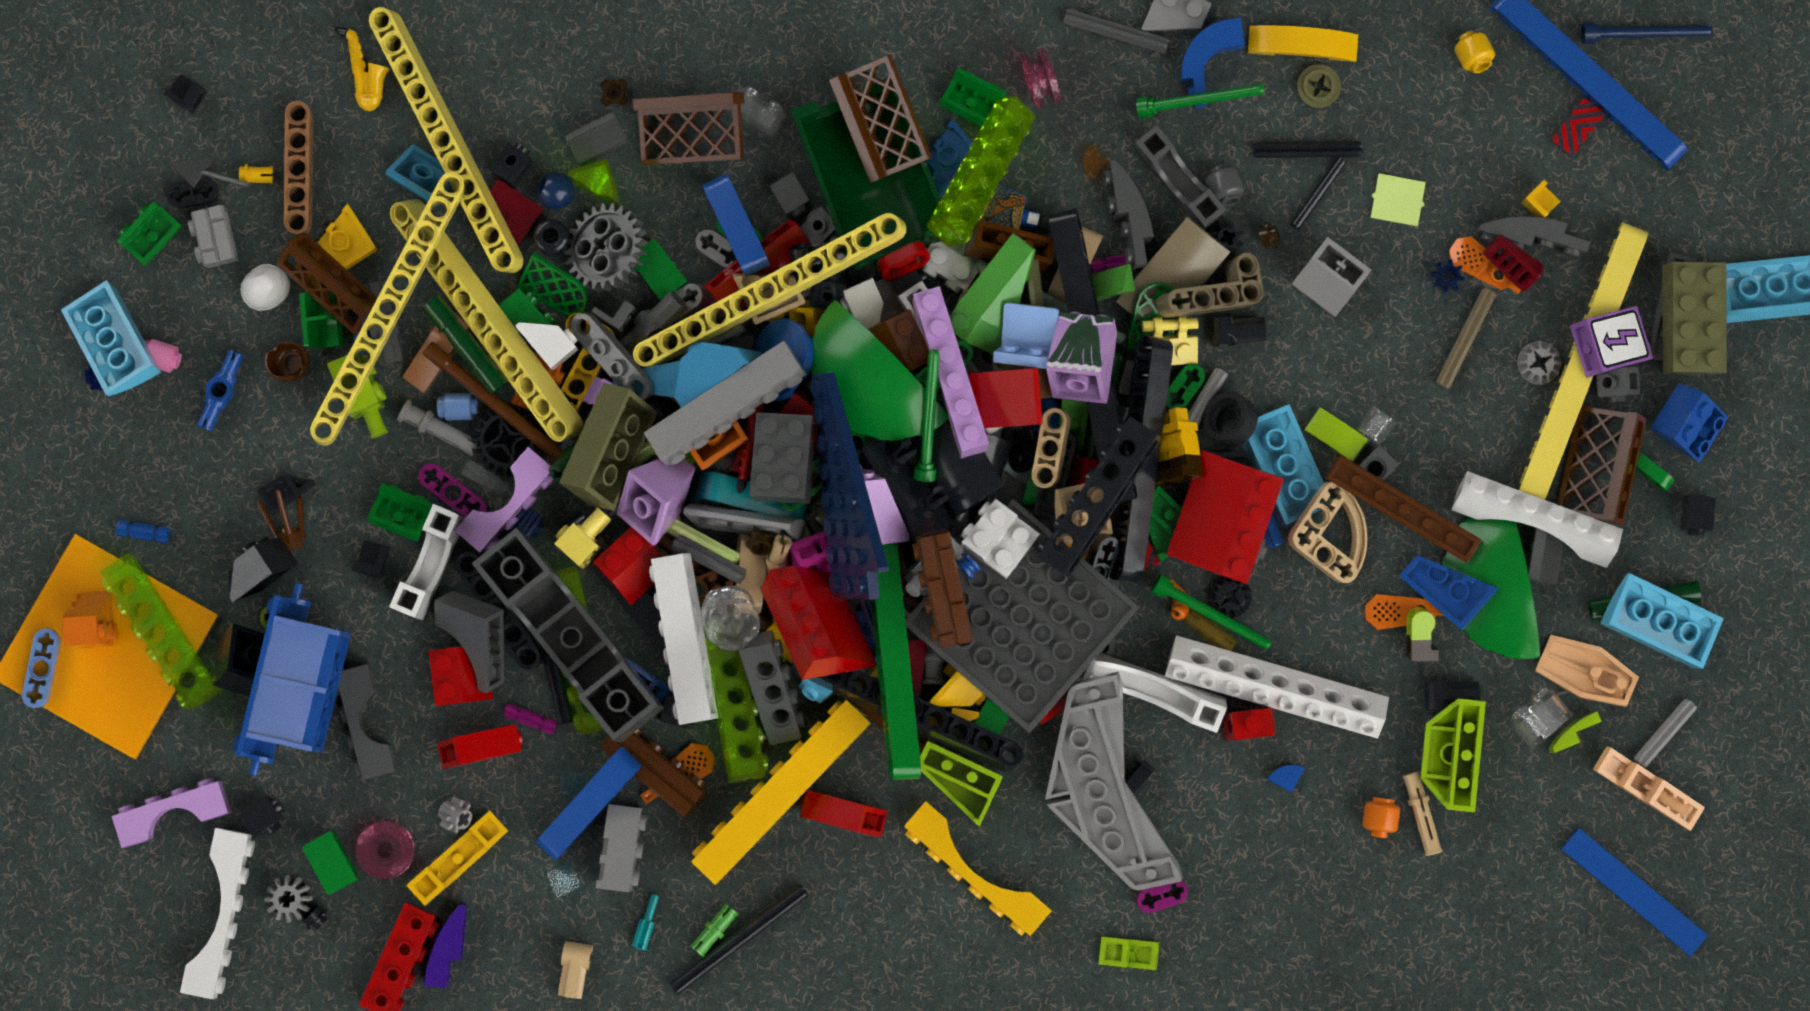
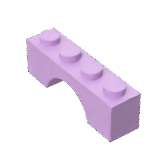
M528 447L510 467L515 479V490L509 503L502 509L494 512L472 510L455 531L480 553L483 554L486 550L488 551L500 541L497 537L504 529L508 532L516 524L518 518L515 516L522 509L528 510L537 499L534 496L540 488L545 490L553 482L554 479L549 473L551 466Z
M214 778L198 782L199 788L188 791L186 786L171 791L172 796L162 799L161 795L144 800L146 805L135 808L134 804L118 808L119 814L113 815L112 819L121 848L153 839L154 828L159 818L167 811L175 808H183L192 812L201 822L232 813L223 782H215Z

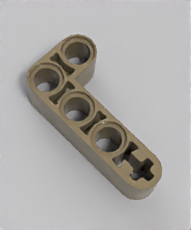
M1243 253L1230 258L1224 266L1226 283L1180 288L1161 295L1156 301L1158 313L1165 318L1242 309L1258 303L1263 297V286L1257 258L1251 253ZM1239 262L1243 265L1244 272L1240 270ZM1244 289L1248 292V299L1244 295ZM1220 292L1224 296V302L1220 299ZM1195 295L1200 300V306L1195 301ZM1181 300V305L1179 306L1172 304V302Z

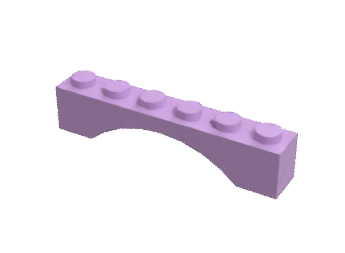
M940 286L914 293L912 303L929 351L937 349L940 354L938 380L960 457L965 458L988 451L989 442Z

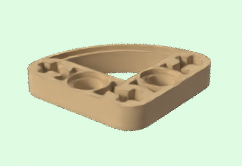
M1333 482L1323 483L1290 530L1288 535L1289 545L1332 580L1338 583L1352 582L1363 565L1367 550L1366 522L1355 497ZM1328 489H1335L1336 499L1328 500L1330 497ZM1320 501H1321V502H1326V501H1327V503H1326L1325 505H1323V504H1321V503H1319V502H1320ZM1341 505L1348 516L1351 526L1352 543L1349 557L1321 536ZM1316 508L1320 509L1323 513V519L1319 524L1314 523L1311 519L1312 511ZM1306 533L1304 536L1306 543L1299 544L1300 538L1298 534ZM1321 547H1325L1329 553L1328 559L1323 563L1317 558V551ZM1334 562L1339 566L1347 565L1345 569L1348 573L1347 576H1342V571L1338 567L1331 565Z

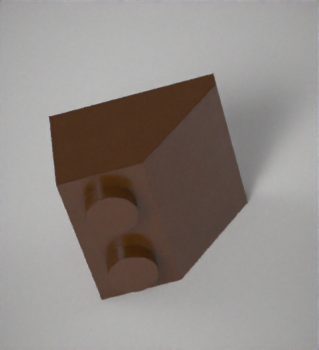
M910 309L902 310L867 328L909 372L928 363L929 349Z

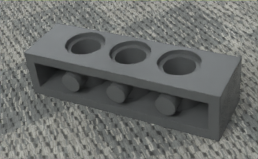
M773 630L740 637L739 653L769 745L801 739L803 727H806V718L804 712L799 711L797 703H799L798 693L795 687L791 688L789 682L791 672L788 663L783 664L781 657L783 656V647L780 639H775ZM761 662H770L772 665L765 666ZM775 685L779 689H771L768 686ZM778 709H783V710H785V711H787V712H786V713H779V712H777L776 710H778Z

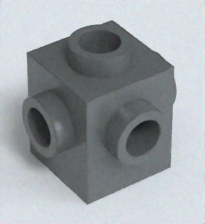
M823 207L810 212L806 218L807 221L800 227L812 244L833 241L838 238L828 209Z
M1621 367L1598 374L1595 378V388L1598 391V397H1608L1609 402L1626 401L1625 396L1639 395V367Z

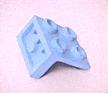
M1005 303L1001 347L994 351L993 362L1046 369L1059 317V309L1019 303Z

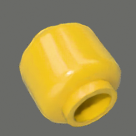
M1468 31L1459 37L1460 41L1456 44L1454 50L1463 69L1473 71V73L1487 70L1493 63L1495 51L1486 34Z

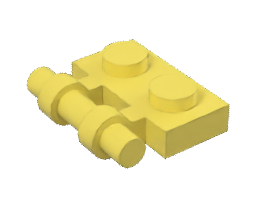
M1181 316L1177 317V319L1163 320L1162 317H1156L1152 321H1142L1143 332H1152V336L1167 338L1172 342L1173 356L1171 365L1198 364V337L1196 334L1187 335L1188 329H1198L1197 318ZM1177 330V335L1162 336L1163 331Z

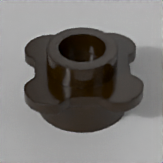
M619 79L618 81L603 80L601 82V88L603 89L601 103L604 106H610L611 104L626 105L628 102L625 89L628 87L627 82L624 79ZM613 90L617 91L616 95H612Z
M1266 221L1264 226L1258 228L1261 242L1264 248L1272 247L1276 249L1278 248L1277 242L1280 241L1279 231L1276 225L1272 226L1270 222Z
M752 530L749 532L750 539L746 541L745 546L755 555H767L772 550V542H774L776 535L763 530Z

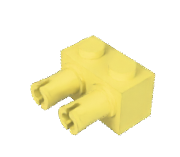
M597 507L581 526L579 524L576 526L574 523L570 527L567 524L563 526L555 537L558 540L554 544L579 567L584 569L602 550L595 543L597 541L595 538L610 523L611 519Z

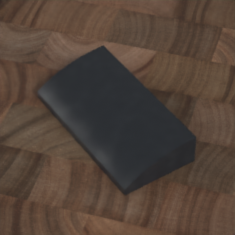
M943 394L936 397V401L948 414ZM950 419L934 430L932 462H934V467H936L935 481L938 486L944 488L942 491L944 496L949 495L947 501L957 517L1005 489L1004 483L985 452L965 458L960 457ZM922 436L910 437L921 456Z

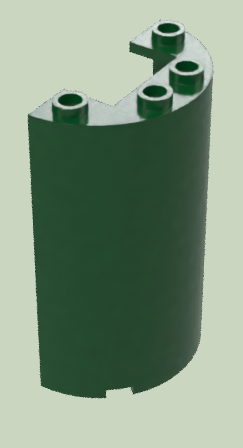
M873 82L869 94L881 99L884 86ZM889 90L886 102L897 107L899 102L897 93ZM867 99L865 104L866 112L875 116L878 104ZM815 101L790 109L791 116L838 238L886 213L894 214L906 224V233L902 239L851 265V267H854V270L873 264L878 268V262L881 258L910 243L923 242L925 245L929 243L935 244L947 238L945 234L952 227L926 160L870 183L838 101L818 107ZM883 108L880 120L891 125L895 113ZM900 116L896 128L907 133L910 126L906 118ZM877 125L875 131L877 139L885 142L889 130ZM894 133L890 145L901 150L905 138ZM910 141L906 153L915 158L922 156L918 145ZM890 151L887 152L885 158L889 169L896 167L899 158L898 155ZM895 220L887 223V234L895 232L897 227ZM870 233L865 234L861 239L863 247L869 246L872 242ZM843 246L844 254L847 256V248Z

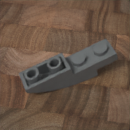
M1112 160L1102 173L1104 187L1108 186L1109 196L1106 198L1107 211L1112 214V221H1122L1121 235L1123 238H1126L1127 248L1124 251L1126 264H1131L1132 273L1141 272L1147 264L1145 245H1149L1154 237L1151 220L1143 198L1133 180L1116 160Z
M1509 217L1481 224L1476 230V234L1482 235L1481 240L1489 243L1502 234L1522 250H1528L1535 240L1537 241L1536 245L1541 248L1552 250L1554 246L1564 249V255L1578 258L1579 254L1585 255L1591 243L1590 241L1565 234L1568 223L1540 217Z

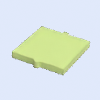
M1379 173L1375 193L1372 194L1374 200L1370 218L1418 226L1421 207L1424 206L1422 200L1426 182Z

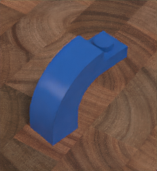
M1241 18L1216 22L1205 28L1193 39L1185 53L1180 71V84L1190 82L1192 86H1187L1188 95L1206 92L1204 68L1210 58L1221 52L1243 49L1244 37ZM1207 103L1194 105V109L1206 108Z

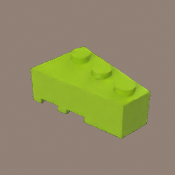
M927 741L920 755L921 772L980 827L1003 776Z

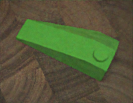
M1016 234L1010 236L962 297L949 317L954 333L957 336L994 355L995 350L1001 347L1004 304L1007 302L1022 303L1023 288L1025 282L1028 281L1036 251L1035 248Z

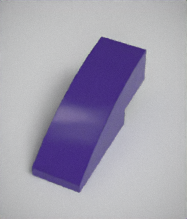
M460 904L440 931L428 961L424 986L449 987L451 960H463L468 904Z

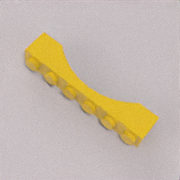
M926 801L904 825L908 829L905 835L916 845L920 841L929 848L926 853L937 863L941 859L950 866L946 870L958 881L963 877L971 885L968 887V890L978 899L985 896L991 902L989 908L1000 918L1004 914L1013 921L1010 926L1021 936L1025 932L1031 936L1052 912L1031 892L1000 888L974 873L955 849L949 834L947 819Z

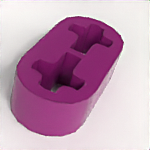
M1183 881L1144 889L1137 895V905L1143 912L1154 913L1182 903L1187 898L1188 888ZM1172 884L1183 888V892L1179 893L1180 898L1176 900L1174 896L1164 897L1163 893L1170 891ZM1145 893H1149L1151 896L1159 894L1161 896L1160 900L1153 902V908H1149L1148 905H1142L1141 900L1145 899Z

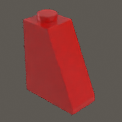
M516 724L453 737L438 742L437 747L442 770L521 752L523 741L520 731L517 730Z
M807 790L806 795L801 801L800 817L862 834L881 837L888 811Z

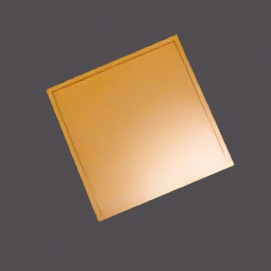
M74 534L0 662V683L22 695L34 635L39 630L45 628L55 630L61 637V645L50 698L43 708L129 757L137 759L219 615L83 537ZM111 591L113 623H117L118 640H114L115 646L85 649L64 646L62 617L68 608H74L72 607V602L78 601L77 595L81 593ZM48 633L47 637L41 638V643L45 644L44 653L38 651L37 656L49 658L52 656V653H46L47 646L54 643V640L50 639V634ZM40 660L35 664L34 671L38 676L41 677L48 673L49 666L46 661ZM32 678L31 683H37L35 692L29 693V697H32L33 702L36 703L37 699H42V694L38 693L39 684L45 685L46 681H38Z

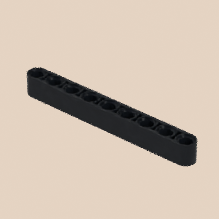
M1145 335L1138 340L1136 345L1126 421L1129 417H1132L1162 437L1173 345L1167 338ZM1161 441L1135 479L1137 499L1121 502L1114 510L1113 534L1111 536L1119 542V551L1110 574V579L1137 582L1143 576ZM1130 442L1127 443L1129 455L1135 450L1134 443Z
M792 661L793 673L801 678L794 661ZM860 670L839 673L837 681H832L827 676L808 679L833 691L832 693L883 716L882 705L877 700V693H880L879 679ZM851 682H859L863 687V692L854 691ZM914 696L918 733L1000 771H1010L1023 760V749L1016 742ZM928 716L936 718L938 721L937 728L931 727L928 724ZM953 728H959L962 731L963 739H957L953 735ZM978 739L986 741L988 751H983L979 748ZM1003 751H1008L1012 754V763L1007 762L1003 758Z

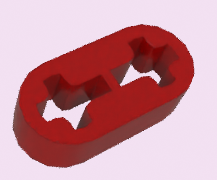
M913 242L881 258L878 262V269L884 280L893 281L927 264L930 254L923 242Z

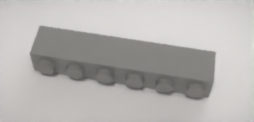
M782 341L645 431L644 434L664 464L667 466L677 464L692 449H699L709 442L708 439L715 434H722L732 427V423L738 419L751 416L759 405L775 400L779 396L778 393L785 388H792L802 381V377L807 375L792 349L785 341Z

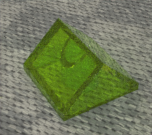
M608 159L571 169L567 175L574 185L610 204L622 205Z

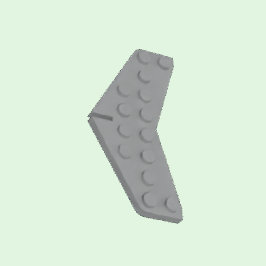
M1119 671L1075 682L1068 691L1045 800L1068 794L1070 796L1049 801L1047 806L1130 888L1144 890L1182 881L1183 876L1178 862L1125 782L1123 684Z

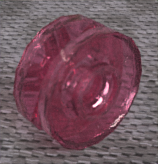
M1044 48L1037 49V63L1034 64L1027 53L1020 55V63L1026 85L1037 110L1044 108L1043 95L1048 94L1054 105L1061 103L1057 80Z
M378 821L367 826L359 835L356 843V858L360 867L368 875L378 879H394L403 875L412 866L416 856V843L412 834L403 825L392 821ZM385 842L390 843L393 847V852L388 858H383L379 853L381 844Z

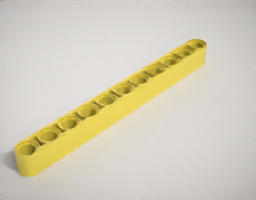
M384 7L375 8L370 13L369 24L445 174L454 172L462 177L465 191L460 203L492 266L501 272H518L523 266L524 259L401 16L397 12ZM388 15L389 22L383 27L382 20ZM397 39H400L401 46L395 51L394 43ZM410 62H412L413 70L408 75L406 72V67ZM424 86L425 95L420 99L418 91ZM436 110L438 114L437 119L432 123L430 116ZM448 133L450 141L444 147L443 137ZM460 157L462 166L459 170H456L455 161ZM449 181L454 192H456L460 187L459 184L455 181ZM472 181L474 184V190L469 195L467 192V186ZM484 205L486 207V215L481 219L479 210ZM497 229L499 238L493 243L491 234ZM509 253L511 262L506 267L503 260L505 255Z
M454 172L444 174L435 187L311 424L310 432L317 444L322 446L330 445L337 438L464 194V182L459 174ZM449 181H455L460 187L456 192L449 193L444 189V185ZM442 205L447 209V212L442 217H435L431 213L433 207ZM425 229L431 230L434 233L432 240L427 242L420 240L418 237L419 233ZM410 254H418L422 259L418 265L410 266L406 263V258ZM398 278H404L409 284L406 289L399 291L393 287L394 281ZM384 303H393L396 306L394 313L391 315L381 313L380 308ZM370 328H381L383 330L382 336L376 340L370 339L367 335ZM360 351L370 354V359L365 364L355 362V355ZM347 376H354L357 379V384L352 389H346L342 386V380ZM335 400L344 403L343 411L338 414L329 411V405ZM321 425H328L331 427V434L327 438H319L316 436L317 428Z
M419 199L396 202L390 208V218L406 241H408L426 207ZM425 229L419 233L418 237L420 240L427 242L432 240L434 233L431 230ZM444 232L426 265L427 270L549 437L556 442L579 436L584 427L581 417Z
M886 213L640 342L633 350L634 360L641 366L652 367L675 359L688 352L687 349L694 343L707 342L736 325L751 319L899 241L906 233L905 222L894 214ZM895 220L897 224L895 232L887 234V223ZM870 233L872 242L869 246L863 247L861 239L865 234ZM846 246L847 256L842 260H838V249ZM821 259L823 261V268L818 273H814L813 263ZM797 272L799 276L798 282L790 286L788 278L790 274ZM772 284L774 286V294L766 299L764 290L768 285ZM748 297L750 306L746 311L742 312L740 303L744 298ZM724 310L726 318L724 322L718 324L716 315L719 311ZM696 323H700L702 327L701 333L694 337L692 328ZM675 335L678 342L676 347L670 350L668 341ZM652 348L653 358L646 362L644 353L647 349Z
M1624 222L1620 224L1618 228L1620 233L1617 239L1613 241L1608 254L1610 257L1607 265L1604 264L1598 279L1600 284L1597 290L1595 289L1588 305L1590 307L1587 315H1584L1583 320L1619 311L1647 240V231ZM1575 341L1568 356L1570 361L1568 365H1565L1559 379V383H1561L1558 391L1555 390L1550 402V412L1548 416L1545 415L1539 431L1541 435L1538 442L1535 441L1529 456L1531 461L1528 467L1525 466L1519 482L1521 484L1519 491L1543 500L1546 499L1593 376L1588 378L1585 376Z

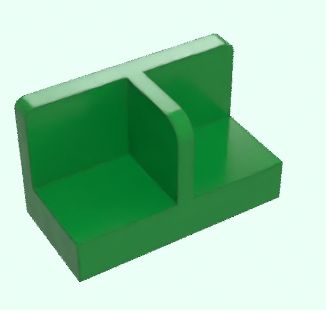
M655 238L642 247L641 250L645 251L647 255L639 257L643 266L636 265L635 268L660 301L670 291L676 292L688 284L687 280Z
M332 291L328 292L329 299L334 304H338L336 295ZM300 293L304 347L318 350L343 347V324L309 293Z
M335 830L327 832L302 847L327 895L360 880Z

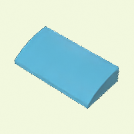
M1810 255L1726 264L1727 323L1810 315Z
M104 281L61 309L107 396L131 389L161 373L121 296L109 281Z
M1288 404L1259 416L1256 430L1250 439L1242 444L1252 467L1278 475L1284 479L1272 512L1279 528L1297 521L1319 487L1324 483L1293 411ZM1320 501L1319 503L1325 505V504L1327 503V501H1326V502H1321V501ZM1316 508L1312 511V514L1321 510Z
M1627 573L1613 595L1600 624L1694 669H1703L1724 618L1633 574Z

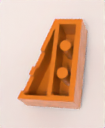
M111 591L78 594V601L72 602V607L74 608H68L62 617L64 646L80 649L115 646L114 640H118L117 623H113Z

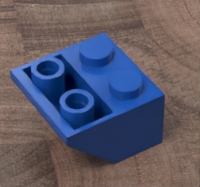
M1679 382L1650 429L1662 440L1700 463L1704 455L1709 451L1718 433L1723 429L1728 416L1704 392Z

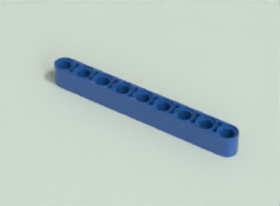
M1494 0L1489 6L1491 12L1499 14L1501 16L1500 20L1513 32L1516 30L1522 35L1520 38L1533 50L1536 48L1541 53L1540 56L1553 68L1557 67L1562 72L1560 75L1573 87L1576 85L1582 90L1580 93L1593 105L1597 104L1602 109L1601 112L1614 124L1617 122L1622 127L1621 130L1634 142L1638 141L1642 145L1641 149L1654 161L1657 159L1661 162L1663 169L1670 170L1687 151L1686 145L1528 0Z

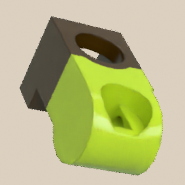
M1415 607L1407 615L1406 657L1411 662L1439 661V650L1434 645H1431V632L1435 627V618L1424 607Z

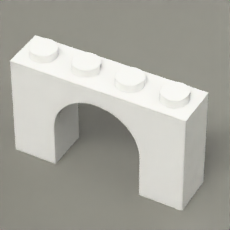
M435 504L432 505L422 529L426 531V537L419 558L406 582L400 581L389 606L390 608L424 620L458 540L459 534L455 529L465 519L464 517Z

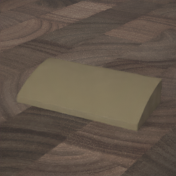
M1188 216L1133 280L1135 291L1122 294L1116 302L1133 315L1139 292L1153 282H1163L1169 284L1174 289L1202 286L1231 251ZM1158 286L1160 291L1165 288L1163 286ZM1153 287L1148 289L1145 293L1149 298H1151L1158 292ZM1143 295L1139 305L1146 301ZM1156 298L1155 300L1152 301V303H1153V305L1155 306V308H1156V301H1157L1158 298ZM1149 304L1140 309L1145 317L1154 311ZM1137 312L1136 318L1140 321L1142 317ZM1154 315L1153 317L1148 319V321H1152L1153 318H1156L1158 316Z

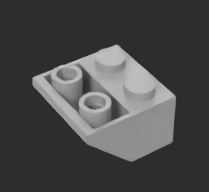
M1327 237L1291 285L1333 317H1336L1371 272V269Z

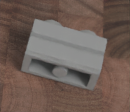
M217 205L191 212L192 220L188 221L191 236H196L198 246L194 247L198 263L202 262L204 267L212 268L239 261L227 208L224 205Z

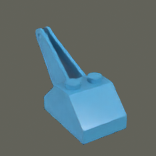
M696 342L687 349L688 353L680 361L642 368V371L653 381L654 391L652 395L675 398L682 408L762 354L759 351ZM636 380L633 385L635 386L634 389H636L635 392L643 394V384Z

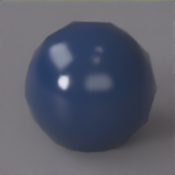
M547 173L539 183L537 197L540 203L548 209H564L574 197V185L571 179L563 173Z

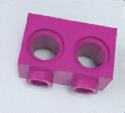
M823 531L792 542L787 556L789 566H800L830 572V563H828L826 558L828 541L825 532Z

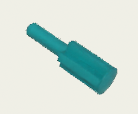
M651 894L644 919L639 920L631 945L636 949L647 951L646 949L654 927V922L651 921L659 899L657 894Z

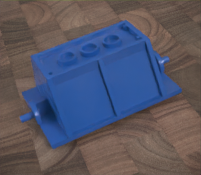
M295 583L292 598L274 595V598L271 597L267 604L266 612L270 615L241 734L236 736L233 745V751L236 752V756L250 757L252 759L249 772L251 775H258L260 762L274 763L277 744L310 752L323 753L351 633L306 623L312 602L300 599L303 589L301 584Z

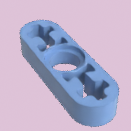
M41 629L33 638L22 691L23 702L31 708L45 706L50 698L61 645L60 635L52 629ZM49 633L50 639H53L54 643L47 646L46 653H52L51 658L37 656L38 651L44 653L45 644L41 643V638L47 637ZM44 660L47 662L49 670L46 675L40 677L35 673L34 666L38 661ZM32 678L38 681H46L45 685L39 684L38 693L42 694V699H37L36 703H33V698L29 697V693L35 692L37 683H31Z

